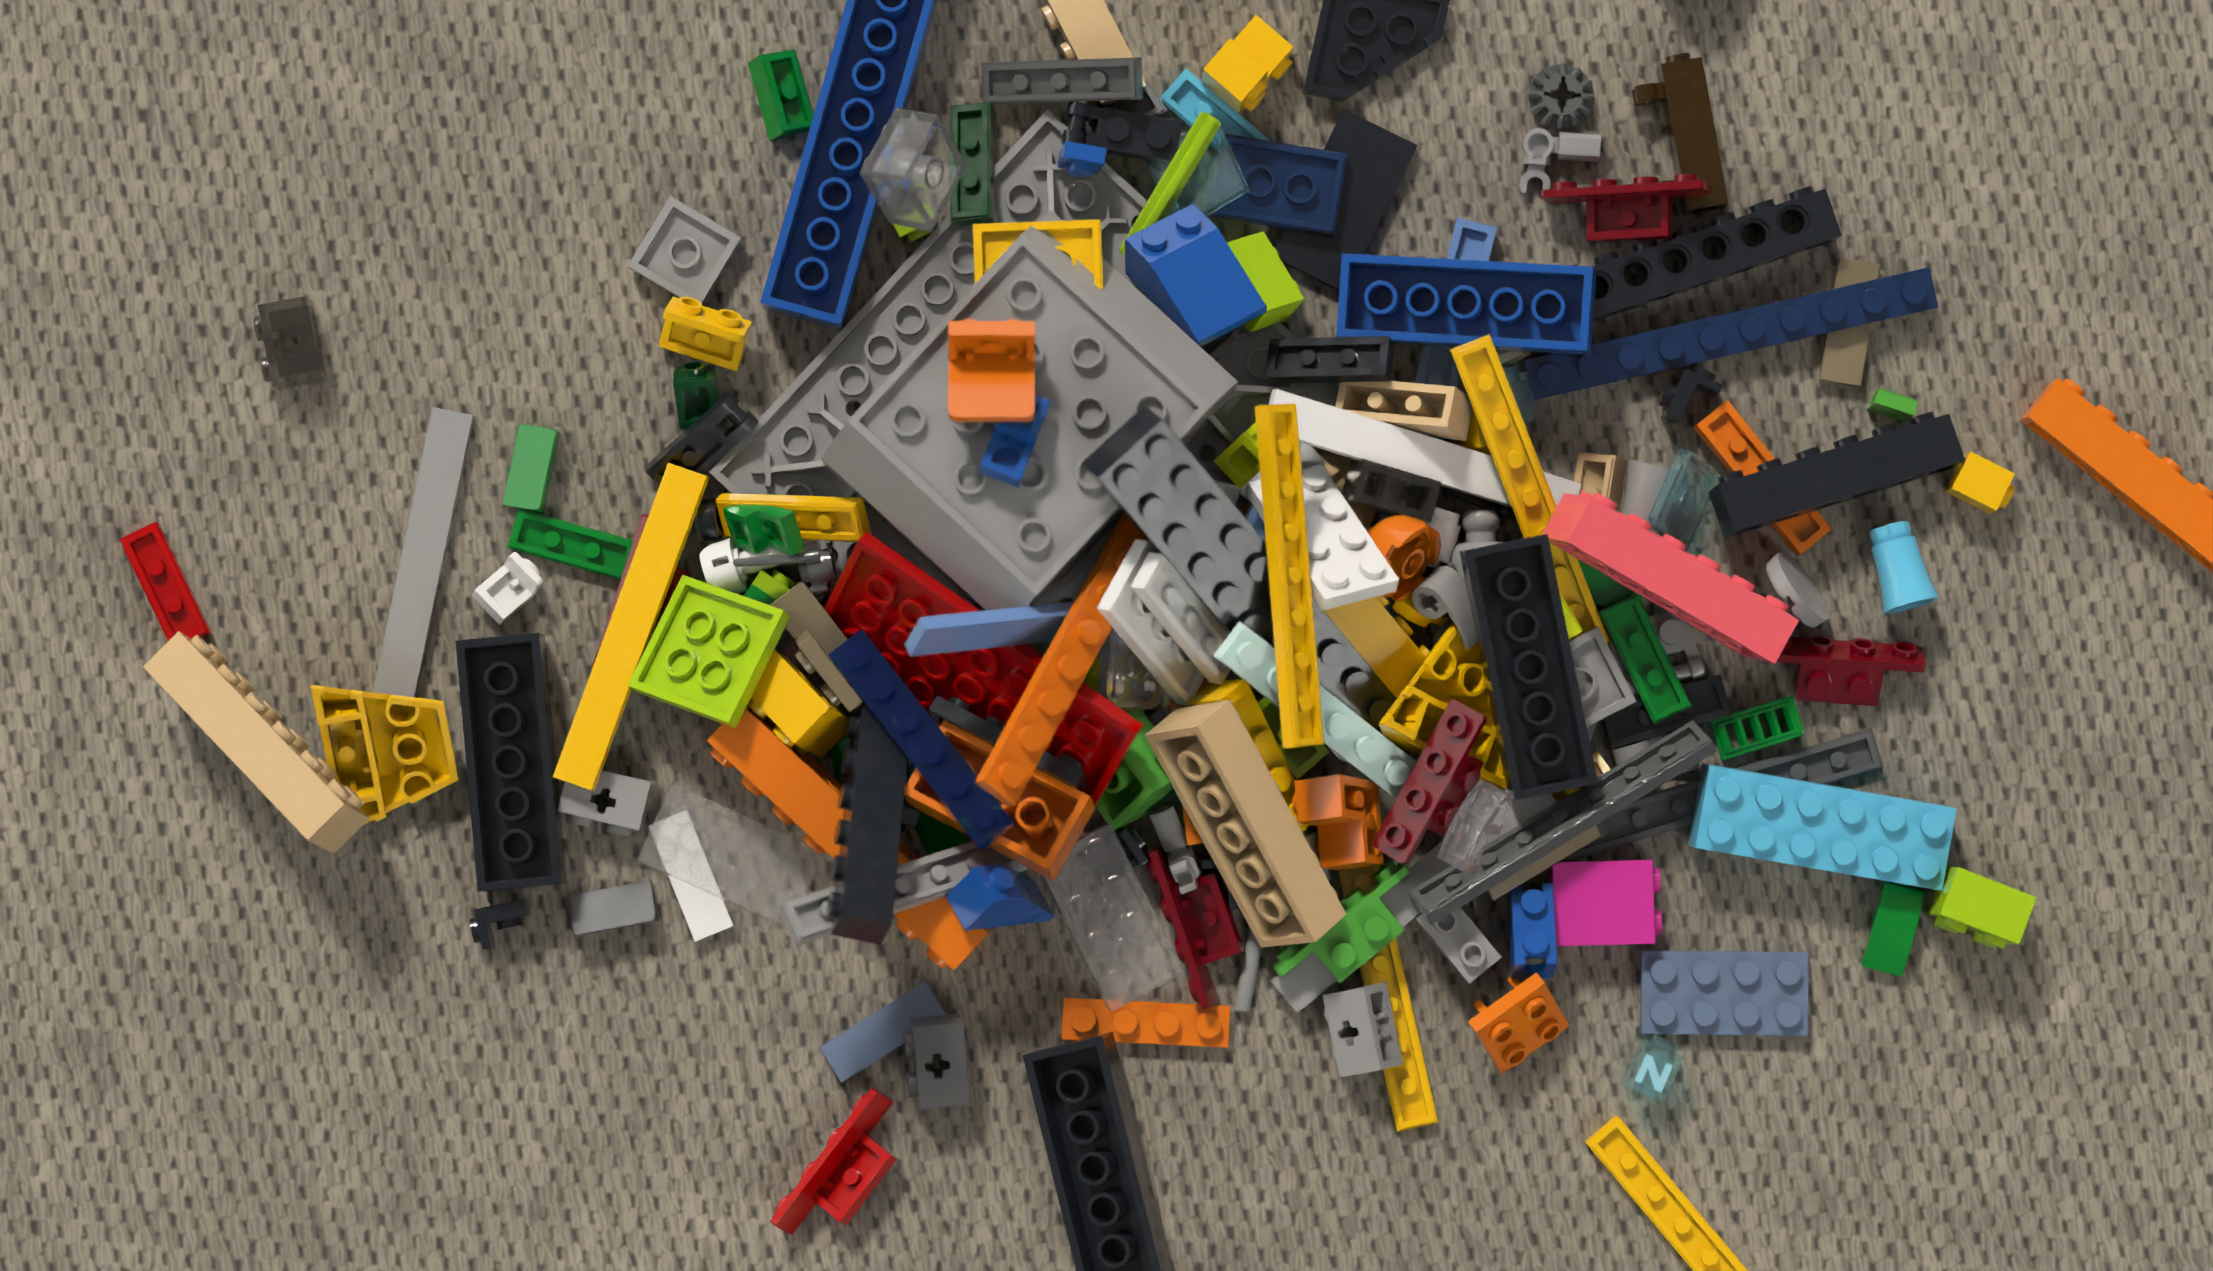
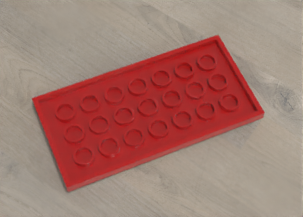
M867 531L857 541L824 608L899 706L912 709L911 724L932 739L940 727V724L934 722L929 711L937 695L947 701L951 697L958 698L973 708L972 714L986 720L987 716H992L1007 724L1044 657L1042 653L1029 644L910 656L905 643L920 617L976 612L980 610ZM1082 682L1045 751L1057 758L1061 754H1065L1082 764L1081 770L1084 771L1088 782L1083 793L1091 797L1096 808L1144 725Z

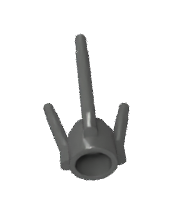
M830 548L794 554L792 556L788 554L738 558L733 561L735 567L781 564L769 568L780 569L799 566L803 583L811 582L812 584L808 589L813 595L829 592L827 582L838 580L836 565Z

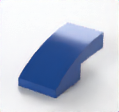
M1035 395V417L1029 422H996L978 473L1016 487L1020 486L1050 400Z

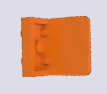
M974 319L948 321L949 419L954 422H1029L1035 417V321H1020L1017 319L1006 321H978Z

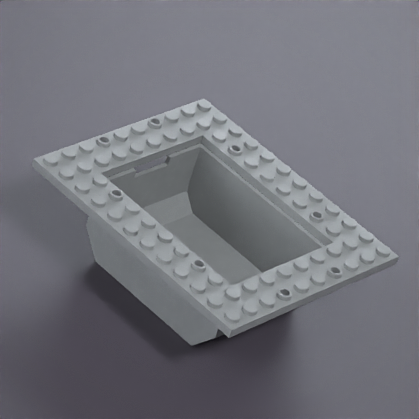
M1047 109L994 166V223L1101 219L1103 289L1098 288L1094 284V274L1077 258L1075 266L1072 263L1071 257L1066 252L1055 247L1063 245L1048 231L1036 230L1033 226L1024 231L975 283L973 225L953 226L950 222L949 214L758 419L757 426L724 455L709 473L732 494L863 498L872 536L980 611L1060 603L1064 598H1070L1075 601L1123 513L1081 463L1144 405L1166 422L1213 480L1235 485L1214 460L1256 422L1255 406L1268 405L1272 390L1279 389L1335 407L1340 382L1270 384L1265 377L1270 339L1297 338L1281 323L1251 333L1248 332L1243 324L1200 347L1170 320L1125 274V256L1119 252L1123 241L1132 228L1131 223L1133 219L1139 216L1147 200L1106 162L1098 174H1092L1091 177L1086 178L1072 176L1067 173V169L1058 168L1059 151L1063 146L1061 144L1063 131L1068 130V128ZM966 319L978 321H1006L1010 319L1035 321V395L1050 400V404L1019 487L978 473L996 422H954L948 417V321H962ZM852 402L859 403L861 407L852 416H849L846 412L847 406ZM1208 446L1214 449L1216 456L1212 461L1207 462L1201 459L1199 452L1203 447ZM1239 491L1235 506L1240 511L1248 501ZM819 540L821 550L830 548L838 552V560L835 562L839 580L857 542ZM838 580L831 581L828 583L833 588H835ZM1118 634L1108 635L1095 660L1105 647L1111 650L1121 640V637ZM1052 641L1029 645L1045 655Z

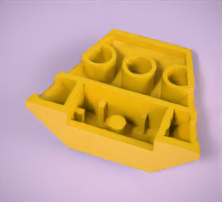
M1451 625L1434 645L1419 670L1382 718L1379 726L1383 735L1392 743L1419 757L1450 700L1455 699L1487 718L1483 729L1469 754L1485 762L1480 770L1479 782L1506 790L1507 786L1505 776H1503L1504 771L1478 642L1469 650H1465L1456 625Z
M310 685L326 761L337 773L334 778L344 787H350L364 801L365 804L360 809L370 818L365 824L373 820L378 822L386 817V813L408 802L413 804L459 780L444 701Z

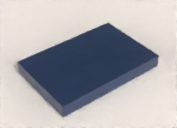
M1225 134L1211 217L1334 237L1348 154Z

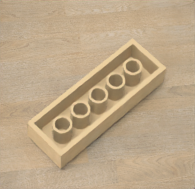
M178 631L143 668L308 841L335 854L370 819L360 809L365 804L364 801L350 787H344L334 778L337 773L321 757L317 759L307 750L310 746L308 742L294 729L289 730L280 721L283 718L281 714L266 700L262 701L253 693L255 687L238 671L235 673L226 665L228 659L213 644L210 643L208 645L198 635L191 639Z
M1231 700L1177 708L1145 734L1149 745L1261 947L1316 942L1346 915L1336 891L1330 885L1316 854L1311 850L1297 819L1292 815L1280 793L1278 784L1273 780L1261 758L1259 749L1253 743L1242 723L1239 712L1234 708Z

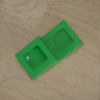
M731 505L723 509L733 544L738 548L758 554L770 547L791 556L805 549L794 511L766 505Z
M1883 881L1873 911V923L1862 954L1861 966L1902 977L1916 932L1925 895L1924 890L1900 883Z

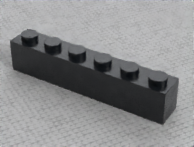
M1933 411L1911 418V425L1897 429L1895 423L1888 424L1872 430L1873 437L1859 441L1857 435H1852L1835 441L1833 443L1835 449L1821 453L1819 447H1813L1795 454L1796 460L1786 464H1782L1781 459L1777 458L1756 466L1758 472L1744 476L1742 470H1738L1719 477L1720 484L1716 485L1708 493L1724 539L1955 468L1964 462L1965 458L1950 415L1946 414L1935 418Z
M863 699L857 713H850L848 716L845 738L851 739L850 748L845 750L841 766V772L847 774V783L842 784L838 797V808L844 809L843 820H838L834 835V844L840 845L839 856L835 855L830 873V880L836 881V891L830 894L826 913L827 917L833 918L831 935L881 945L892 925L912 713L910 708Z

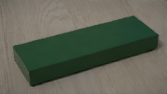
M990 102L950 106V222L953 226L994 223V107Z

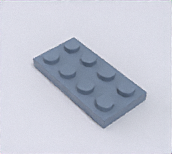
M1640 950V1034L1808 1036L1809 952Z

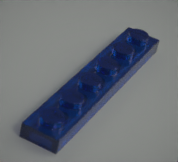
M862 629L828 654L836 667L980 851L1014 826L1013 821L996 799L975 783L978 776Z

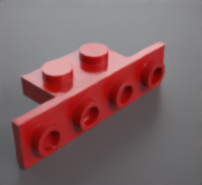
M871 1088L867 1094L862 1095L855 1102L851 1115L842 1127L836 1129L830 1135L826 1148L816 1161L811 1162L804 1169L801 1180L794 1190L778 1203L776 1213L770 1220L774 1226L793 1235L816 1203L837 1221L847 1226L897 1160L896 1157L869 1136L870 1132L893 1104L890 1098Z

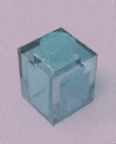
M1654 1035L1651 1042L1640 1039L1621 1085L1664 1103L1684 1057L1674 1053L1677 1047L1676 1044Z

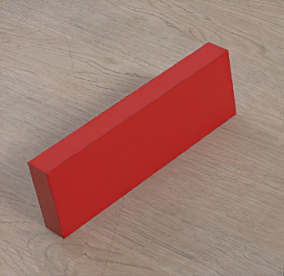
M156 521L119 539L167 640L169 641L178 631L191 639L195 635L204 638L212 634L160 523Z

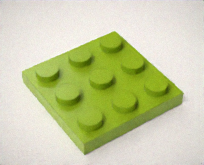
M682 575L627 686L636 693L736 729L791 616L782 609Z

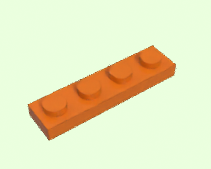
M1728 400L1693 427L1729 473L1742 470L1744 476L1758 472L1756 466L1775 459ZM1818 511L1771 524L1797 557L1832 530Z
M1064 998L1063 1040H1080L1113 1032L1115 1042L1222 1048H1228L1230 1006L1215 1005L1203 1010L1201 1004Z

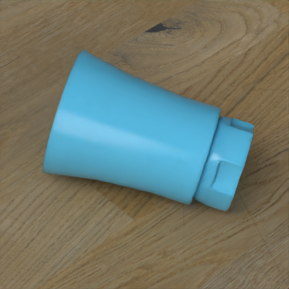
M1908 521L1887 524L1869 532L1874 546L1871 548L1877 569L1884 615L1921 607L1940 599L1928 575L1916 537L1912 536Z

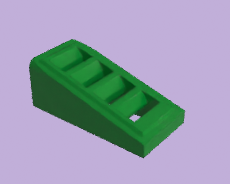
M1792 695L1709 721L1721 761L1805 735ZM1774 709H1782L1788 728L1787 732H1781ZM1765 713L1771 737L1765 738L1758 714ZM1742 719H1749L1755 742L1748 743ZM1730 723L1733 724L1739 747L1733 749L1725 725Z

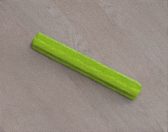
M1205 112L1199 113L1126 238L1167 217L1220 128L1221 123L1218 119ZM1125 240L1123 241L1119 249V252L1124 256Z

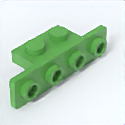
M1393 861L1386 863L1373 875V878L1376 880L1364 891L1360 887L1354 889L1340 902L1346 915L1318 941L1285 945L1276 954L1278 961L1273 964L1279 976H1284L1314 951L1339 983H1341L1405 931L1379 897L1411 872L1409 867L1400 862L1394 864Z

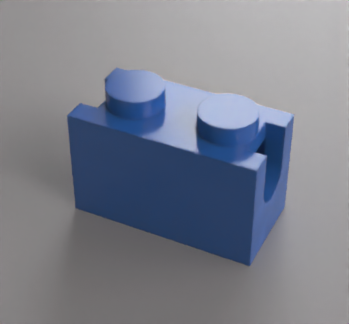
M1542 883L1540 890L1530 889L1526 892H1522L1521 885L1509 891L1507 895L1511 979L1529 978L1535 973L1540 978H1553L1557 966L1553 883ZM1543 958V963L1540 964L1525 963V959Z

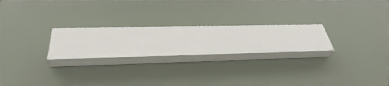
M1272 390L1268 405L1296 404L1299 442L1511 507L1491 455L1286 391ZM1544 472L1556 506L1559 504L1564 493L1579 495L1581 483Z

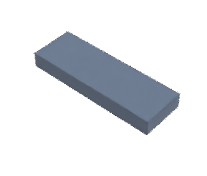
M924 981L819 1048L842 1083L903 1045V1032L911 1031L910 1018L947 1015L928 982Z

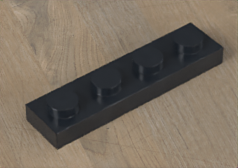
M937 695L929 708L934 722L941 725L943 720L993 746H995L1006 726L1005 723L992 716H987L986 720L972 714L973 708L955 697H951L947 701ZM1044 751L1036 766L1038 770L1081 792L1084 791L1088 784L1085 773L1081 770L1082 764L1065 754H1061L1057 758Z

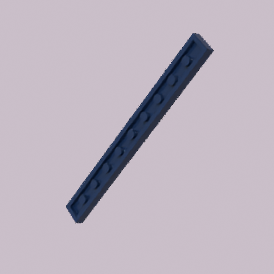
M1930 267L1592 344L1591 355L1553 353L1523 360L1533 401L1938 308Z

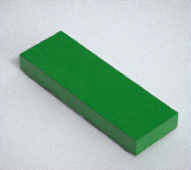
M518 508L507 548L621 580L634 540Z
M1634 594L1599 611L1598 613L1652 725L1691 707L1638 594Z

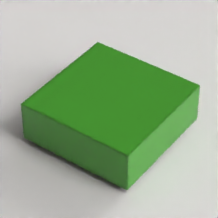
M1880 388L1871 396L1867 410L1906 423L1914 416L1918 402L1916 399Z

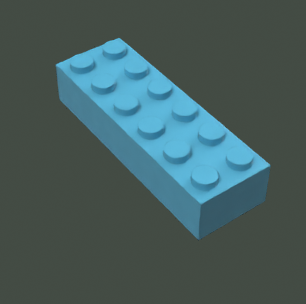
M1702 763L1688 845L1698 849L1942 891L1957 808Z

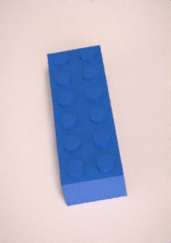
M1342 253L1336 337L1390 336L1394 344L1458 347L1489 334L1496 350L1591 355L1596 270L1594 267Z

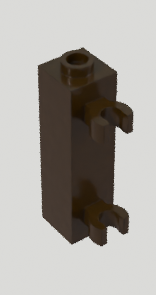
M1690 53L1668 56L1665 58L1666 63L1661 64L1656 71L1658 83L1634 86V90H1632L1634 107L1662 102L1675 175L1697 174L1700 175V180H1704L1711 185L1710 195L1671 197V200L1679 198L1682 216L1723 209L1728 204L1702 57L1691 59ZM1674 180L1661 181V182H1673Z

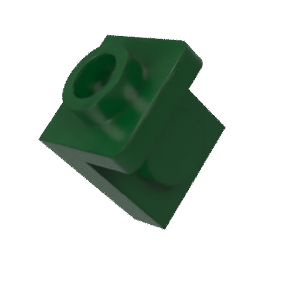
M690 362L682 365L681 369L674 370L673 387L680 430L689 428L718 399L714 365L705 366L703 362Z

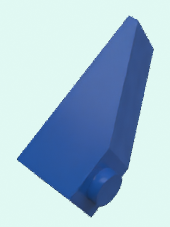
M1005 864L975 866L946 895L965 931L1050 921L1055 916L1036 882Z

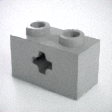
M602 770L595 792L565 782L558 812L568 814L566 822L591 827L592 820L608 823L606 832L631 837L633 829L643 831L654 783ZM606 789H609V797L616 799L615 807H607L605 813L600 812L601 805L594 803L596 795H604Z
M1461 907L1433 924H1430L1422 913L1414 918V921L1465 983L1470 984L1501 958V955Z
M1386 982L1322 995L1325 1006L1324 1016L1330 1029L1333 1059L1338 1067L1339 1077L1380 1071L1403 1064Z

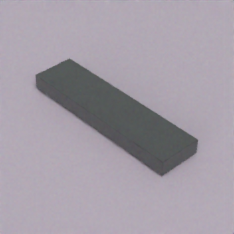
M1142 57L981 63L983 103L1007 104L1143 99Z

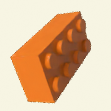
M943 720L905 786L904 797L907 803L1055 881L1095 810L1091 797L1035 768L1016 805H1004L975 783L994 746Z

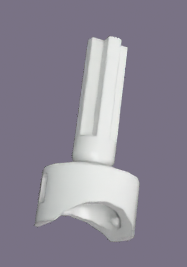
M729 538L710 544L699 555L707 583L736 594H741L748 590V574L781 564L735 567L733 565L735 559L785 555V553L770 547L758 554H753L746 550L741 552L739 548L734 546L732 539ZM803 540L805 549L796 554L821 550L820 541Z

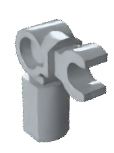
M1536 128L1529 131L1522 141V165H1527V171L1519 181L1520 193L1526 194L1527 182L1531 178L1541 181L1542 190L1550 189L1551 182L1545 173V166H1550L1551 154L1557 155V160L1599 163L1601 135L1559 132L1558 137H1552L1545 129Z
M1166 802L1152 808L1149 816L1164 851L1170 852L1167 854L1169 868L1175 882L1179 883L1180 893L1185 894L1198 889L1196 878L1203 874V869L1194 846L1186 845L1184 823L1175 802Z

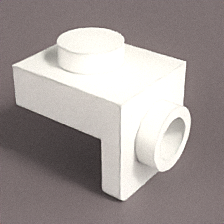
M513 552L507 558L504 565L478 586L471 596L501 625L536 595L543 579L540 577L537 567L530 560L522 558L518 553Z

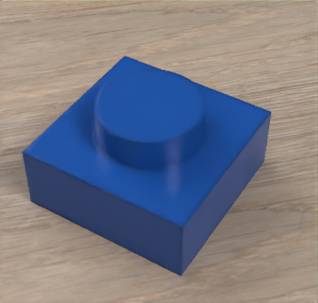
M1066 141L1059 151L1057 167L1067 169V173L1072 176L1091 177L1092 174H1098L1104 166L1107 148Z

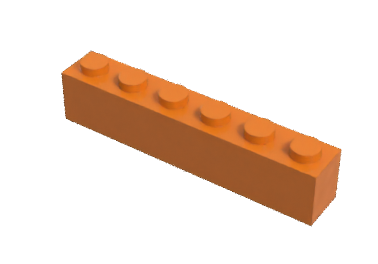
M2060 378L2051 381L2020 421L2213 573V492L2199 482L2193 485L2181 475L2183 469L2172 459L2163 456L2161 459L2148 448L2151 444L2142 435L2133 430L2129 433L2116 424L2118 418L2108 408L2100 404L2097 407L2092 405L2083 397L2086 394L2085 391L2070 379L2062 381Z

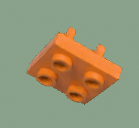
M1537 973L1522 983L1518 979H1511L1509 977L1507 981L1512 986V990L1489 1007H1486L1480 999L1473 1003L1479 1014L1468 1022L1491 1060L1502 1074L1510 1068L1521 1064L1528 1055L1545 1043L1556 1039L1563 1030L1570 1026L1548 987Z

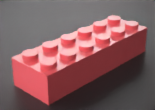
M1581 491L1579 495L1564 493L1542 535L1548 534L1551 544L1740 655L1772 664L1777 662L1799 621L1787 613L1789 606L1773 596L1767 595L1765 598L1753 592L1755 585L1737 575H1733L1731 578L1726 574L1718 572L1721 565L1710 558L1700 554L1696 557L1684 552L1687 545L1667 534H1664L1662 537L1654 532H1650L1652 524L1630 513L1627 516L1615 511L1617 504L1601 494L1595 493L1593 496L1585 491Z

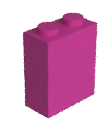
M1653 860L1557 862L1549 867V883H1553L1556 946L1655 944V935L1662 934L1661 911L1654 910V893H1660L1661 877L1659 868H1653Z

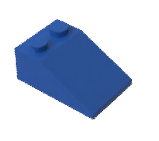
M1194 204L1125 238V274L1170 320L1200 347L1267 312L1266 304L1219 229Z

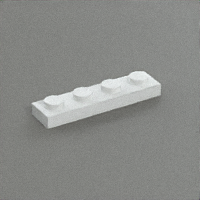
M1149 552L1131 588L1208 682L1222 685L1230 669L1215 658L1214 654L1228 637V634L1166 557L1160 553Z

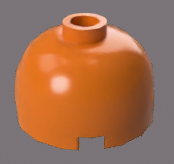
M1392 515L1369 528L1367 532L1399 579L1396 592L1384 594V596L1391 597L1395 601H1402L1411 597L1413 591L1426 579L1422 574L1426 570L1428 563L1435 567L1439 559L1441 538L1439 532L1423 520L1407 515Z

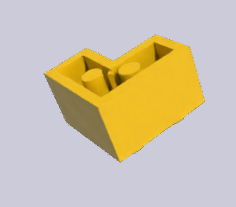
M1255 15L1234 40L1230 38L1204 67L1201 82L1237 113L1240 114L1245 108L1251 112L1267 94L1265 92L1268 87L1266 83L1271 77H1274L1277 81L1280 80L1292 66L1293 61L1289 57L1292 54L1293 46Z
M777 651L772 653L748 703V706L760 718L764 719L768 715L777 725L773 729L775 735L788 747L791 748L793 746L803 755L809 751L822 758L845 734L849 716L840 705L835 707L824 692L817 688L789 658Z

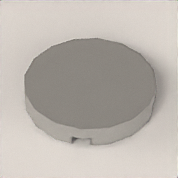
M1779 552L1768 560L1769 562L1766 563L1767 574L1778 595L1782 596L1783 599L1788 598L1794 605L1791 608L1793 610L1792 613L1805 625L1813 628L1829 619V611L1822 595L1802 567L1784 552Z

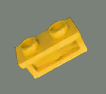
M672 297L664 310L663 318L665 321L658 347L738 371L752 321L743 319L739 313L732 310L721 309L717 311L702 306L700 301L691 297Z

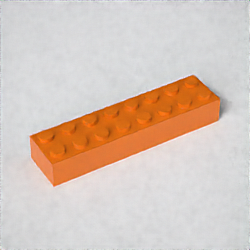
M747 705L736 729L721 724L707 739L714 747L710 751L711 755L725 768L729 769L731 766L737 768L744 775L741 780L742 784L755 796L766 795L775 804L771 809L774 814L788 826L792 823L797 824L806 833L802 839L815 852L820 855L823 852H827L834 859L835 855L839 856L840 845L834 844V835L838 820H843L844 809L838 808V797L842 785L808 753L803 755L793 746L790 748L783 743L773 732L777 725L768 716L764 719L760 718ZM900 840L897 865L920 858ZM946 896L894 914L898 918L895 923L896 927L912 941L917 937L929 947L925 952L927 956L942 969H945L948 965L953 970L958 968L995 928L965 931Z

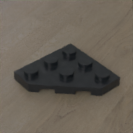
M1323 0L1303 94L1344 102L1431 47L1442 38L1450 0Z

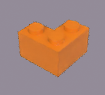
M1341 774L1295 781V794L1292 801L1293 809L1297 815L1298 823L1317 826L1318 838L1315 850L1320 860L1321 868L1343 871L1384 865L1383 852L1372 845L1381 827L1379 789L1374 782Z

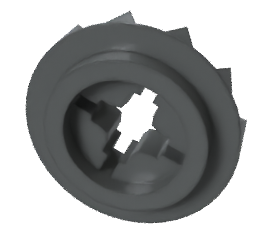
M1565 63L1547 66L1533 79L1528 94L1529 106L1536 119L1543 125L1557 130L1571 129L1581 124L1589 116L1595 100L1592 81L1587 78L1580 68H1575ZM1561 80H1564L1567 93L1579 96V98L1574 97V99L1567 100L1563 113H1560L1557 99L1551 98V96H1544V94L1549 95L1556 92L1561 84Z

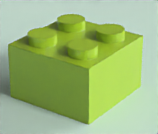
M1946 867L1942 891L1934 890L1925 914L1936 918L1933 925L1955 934L1958 932L1965 934L1966 930L1975 933L1973 941L1993 949H2005L2006 944H2020L2037 897L1960 867Z

